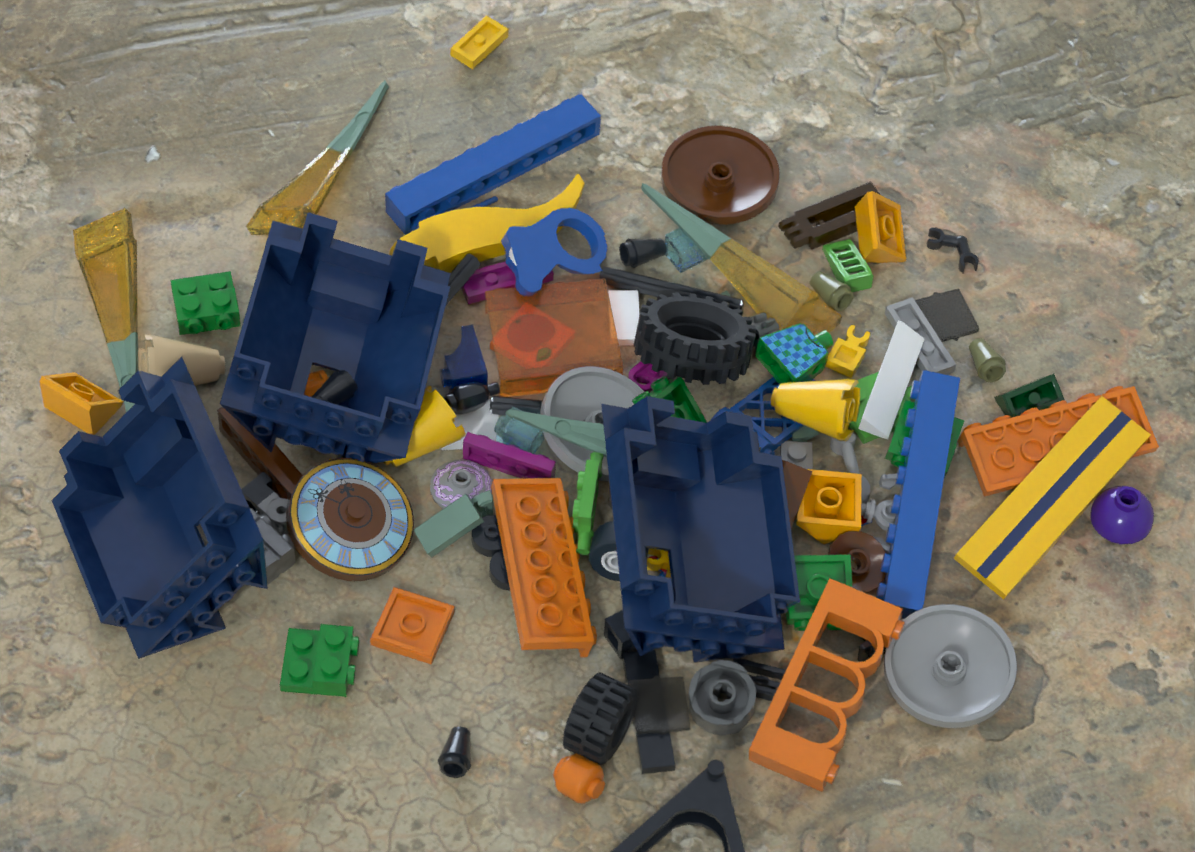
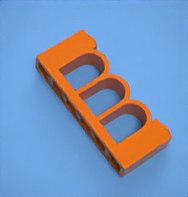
M829 578L749 748V761L823 792L827 782L833 784L840 767L835 764L836 755L844 746L846 738V719L856 714L862 706L865 694V679L873 675L880 667L883 648H889L892 639L898 640L905 626V622L901 620L903 609ZM827 623L868 640L874 647L875 653L866 661L853 662L820 649L817 645ZM812 663L847 678L854 684L857 693L850 700L838 703L801 689L798 685L808 664ZM791 702L833 721L838 728V734L829 742L816 743L781 729L779 726Z

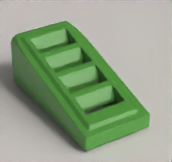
M851 239L823 245L822 250L837 280L849 285L851 292L872 287L873 274ZM845 249L847 250V251H845V252H841V253H837V254L834 253V252L841 251V250H845ZM850 256V259L839 260L840 258ZM851 264L854 265V266H850V267L844 268V266H846V265H851Z

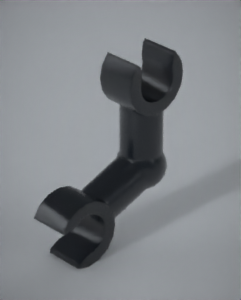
M936 227L929 229L928 236L935 237L938 240L928 239L926 247L932 250L940 249L942 246L957 248L960 256L958 265L960 272L964 274L965 263L973 264L975 271H977L979 259L975 254L971 253L965 236L947 235L940 228Z

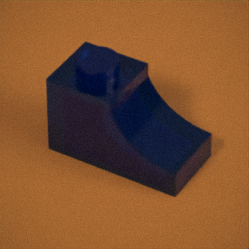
M473 325L461 327V342L458 348L452 354L444 356V368L440 369L442 386L448 387L449 390L459 384L473 381L488 385V372Z

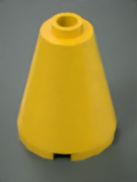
M853 379L781 383L772 392L771 406L775 407V412L781 416L839 441L846 442L854 431L848 429L851 421L856 422L858 417L860 388L855 386L859 382Z
M430 385L425 388L421 408L413 426L406 458L384 461L383 463L386 466L391 463L394 467H398L457 442L466 436L462 424L456 428L453 423L455 421L454 418L457 417L454 411L436 389L432 391Z

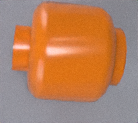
M577 753L562 758L554 770L553 775L557 790L576 803L584 804L592 798L596 799L604 790L605 782L603 781L604 771L602 767Z

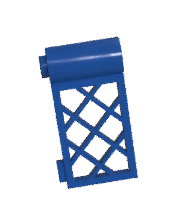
M774 377L730 409L724 407L712 417L714 419L725 411L744 414L742 411L745 409H759V417H752L753 432L758 433L760 452L775 455V449L789 440L794 432L804 426L791 419H786L784 416H781V418H764V410H775V407L771 406V401H763L765 394H772L774 388H778L780 385ZM765 426L782 427V433L774 438L765 431Z

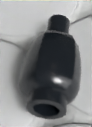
M477 381L466 382L452 387L449 390V394H445L443 398L455 413L465 414L483 407L488 402L489 397L500 394V387L497 382L488 385Z

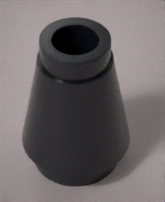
M662 238L627 239L626 242L620 244L619 254L624 266L636 268L660 256H664L666 254V245Z
M341 370L339 373L335 371L311 397L337 405L354 396L353 393L358 387L347 371Z
M457 726L451 729V733L438 758L440 771L451 778L463 777L471 768V733L465 727Z

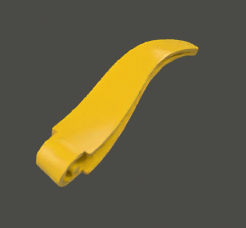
M576 174L562 193L546 204L528 209L471 207L434 215L420 221L418 229L404 235L400 240L427 247L424 265L451 273L468 253L475 256L479 262L506 255L501 240L509 227L531 226L552 211L561 208L575 209L582 195L585 183L580 174ZM564 226L557 227L556 233H558ZM397 241L393 244L389 251V255L391 256L393 254Z

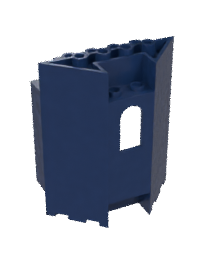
M307 213L303 229L272 220L220 405L271 453L276 438H280L292 445H304L324 454H335V459L352 458L373 464L406 458L413 426L421 408L450 290L448 283L451 273L425 266L424 261L428 248L400 239L397 240L392 256L334 239L333 236L338 221L313 213ZM315 365L336 372L341 370L347 371L358 387L353 393L354 396L337 405L305 396L304 392L311 366Z
M182 356L163 376L138 370L118 390L122 401L134 403V405L103 437L78 431L59 450L67 473L64 475L67 485L52 499V503L100 622L125 627L138 659L226 629L218 609L230 601L242 586L250 585L268 589L263 537ZM199 524L208 541L206 546L197 528Z
M646 396L629 408L601 403L624 626L640 656L655 648L672 647L676 652L692 650L693 663L725 658L739 659L746 655L785 650L780 614L788 612V608L799 603L800 595L782 456L760 452L758 433L753 432L752 416L725 411L709 422L704 423L672 417L671 415L675 413L674 401ZM645 548L668 551L671 578L648 575Z

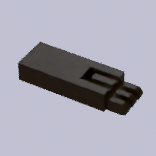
M868 182L798 210L794 213V216L782 220L778 227L784 232L787 240H791L790 244L793 248L796 249L808 244L810 249L813 250L857 232L855 206L867 192L873 191L879 195L881 194L872 182Z

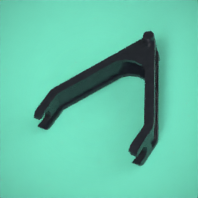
M719 760L710 761L708 767L611 852H648L674 828L684 825L702 826L714 832L722 841L724 852H745L724 773V764Z

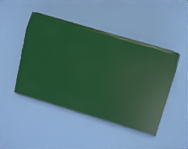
M1055 374L1041 377L994 397L1003 413L1009 415L1010 418L1020 416L1021 413L1031 408L1043 410L1056 402L1065 401Z

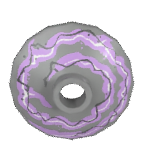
M453 460L444 463L435 470L430 480V493L434 502L444 509L464 494H467L472 499L476 495L490 490L492 495V479L488 471L478 463L470 460Z

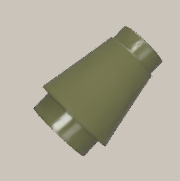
M821 271L815 273L810 279V286L813 287L830 310L841 312L851 304L853 293L849 285Z
M983 338L973 340L969 345V350L979 378L989 383L998 381L1006 372L1005 360Z

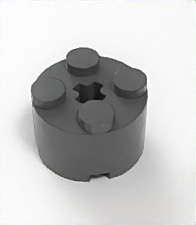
M717 660L699 669L694 674L689 687V709L693 721L702 729L716 735L739 733L753 716L756 687L744 667L732 661ZM721 693L727 695V699L724 702L717 701Z

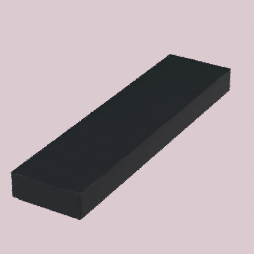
M651 650L640 656L638 651L623 653L622 660L626 684L637 689L638 693L633 725L641 773L675 771V759L656 651Z

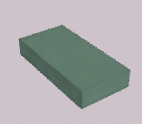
M464 494L416 527L414 532L427 554L432 558L483 523L484 520L471 498Z

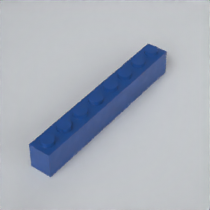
M581 93L571 99H565L559 105L540 112L532 119L516 124L512 129L491 137L485 143L475 148H469L463 154L442 162L438 167L426 173H421L400 186L393 187L389 192L385 193L386 213L406 235L418 229L420 221L434 215L455 210L600 135L601 115Z
M923 370L919 381H913L910 398L915 399L914 409H908L905 427L910 428L909 437L903 438L900 455L905 456L904 466L899 465L895 484L901 485L899 495L894 494L891 505V513L896 514L895 522L888 526L886 542L891 543L889 554L884 553L881 564V572L886 573L884 583H879L876 598L902 608V619L923 609L960 383L959 377Z

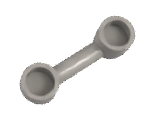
M853 432L846 442L831 437L830 448L835 454L843 456L847 473L860 474L854 452L856 434ZM862 476L861 503H866L869 499L870 485L868 480Z

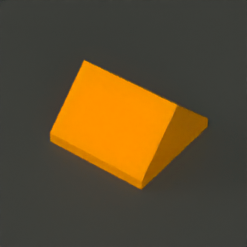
M873 191L867 192L855 206L860 254L866 263L905 262L906 253L900 205Z
M75 372L41 376L39 381L44 407L86 433L93 435L109 421L124 402Z
M808 469L812 471L797 512L796 525L823 545L833 542L839 535L848 531H860L862 474Z

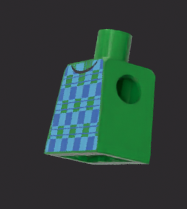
M800 323L760 337L755 357L779 384L811 381L824 370L829 355L827 349L833 346V339L826 330L813 335L805 324Z

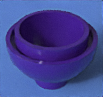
M1115 486L1102 491L1097 496L1091 507L1090 518L1095 530L1105 539L1117 544H1133L1143 540L1150 533L1154 523V511L1150 501L1139 490L1129 486Z

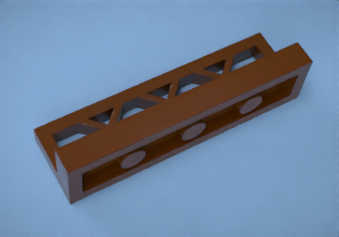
M223 407L219 408L217 412L219 430L257 475L264 471L272 479L273 491L280 498L289 500L294 487L303 476L276 444H274L271 453Z

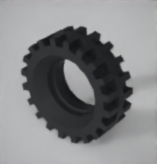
M672 293L671 297L661 294L657 295V300L650 298L647 300L646 305L642 304L633 345L635 347L634 352L636 355H641L640 361L643 364H652L651 370L655 372L664 371L667 373V377L671 379L677 376L685 378L684 382L692 383V380H698L703 385H710V381L726 384L727 378L736 381L739 379V374L743 376L746 374L756 336V326L751 325L752 319L750 317H742V310L739 308L734 310L729 308L730 304L725 301L717 303L713 301V297L707 296L706 299L697 298L696 294L689 293V296Z

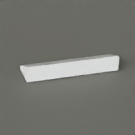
M899 320L858 428L887 440L924 342L922 336Z

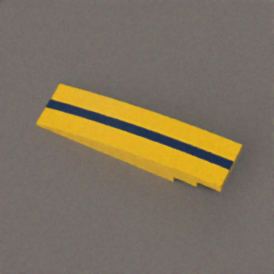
M1101 396L955 555L954 560L1004 600L1033 567L1044 558L1147 441L1151 434Z

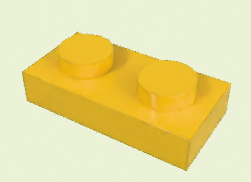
M486 15L450 48V56L469 68L474 69L509 37V29Z

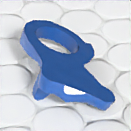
M561 208L552 211L531 226L509 227L501 243L506 252V264L515 274L517 291L523 296L536 294L542 288L544 277L556 265L571 274L587 275L603 271L599 265L606 258L607 243L604 236L605 232L591 216L578 209ZM567 226L579 231L590 245L591 257L589 259H578L568 254L558 241L557 227Z

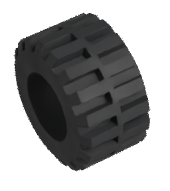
M601 672L595 674L585 684L572 707L563 733V747L601 766L604 765L615 754L630 727L637 707V689Z

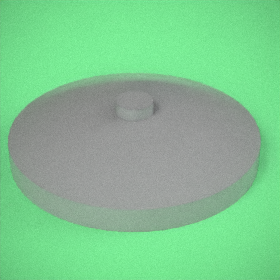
M594 366L579 367L565 372L554 381L543 398L540 414L603 424L601 403L629 408L634 405L632 399L644 391L631 379L616 371ZM543 431L549 446L562 462L578 473L579 471H585L586 460H590L592 451ZM604 457L601 469L602 477L599 480L609 482L607 457Z
M952 604L926 607L914 612L903 620L905 626L898 640L892 639L889 648H886L884 675L892 696L906 712L916 719L933 726L963 728L989 719L1004 706L1014 687L1017 661L1010 639L994 620L975 609Z

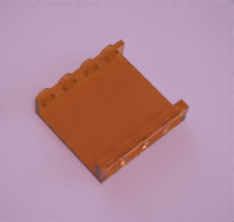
M587 279L584 281L557 282L542 285V288L532 296H523L516 288H497L485 291V314H488L499 373L498 385L500 387V396L511 397L547 393L558 377L567 371L579 367H602L623 375V363L606 279Z

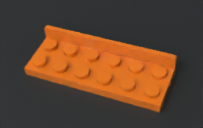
M1117 386L1109 389L1105 394L1095 396L1094 393L1081 396L1074 402L1059 401L1047 409L1038 410V408H1031L1021 413L1020 416L1010 418L1009 415H1004L996 418L989 424L973 423L966 426L957 442L959 447L965 446L984 497L1015 489L1101 396L1151 434L1133 457L1156 452L1159 446L1135 386L1125 389L1122 386Z
M561 478L493 479L491 490L521 650L579 649L580 657H588L592 646L596 644L597 632L595 626H591L589 618L591 615V603L589 598H585V574L579 568L580 554L576 552L578 544H574L573 518L569 517L568 514L569 495L567 491L563 490Z

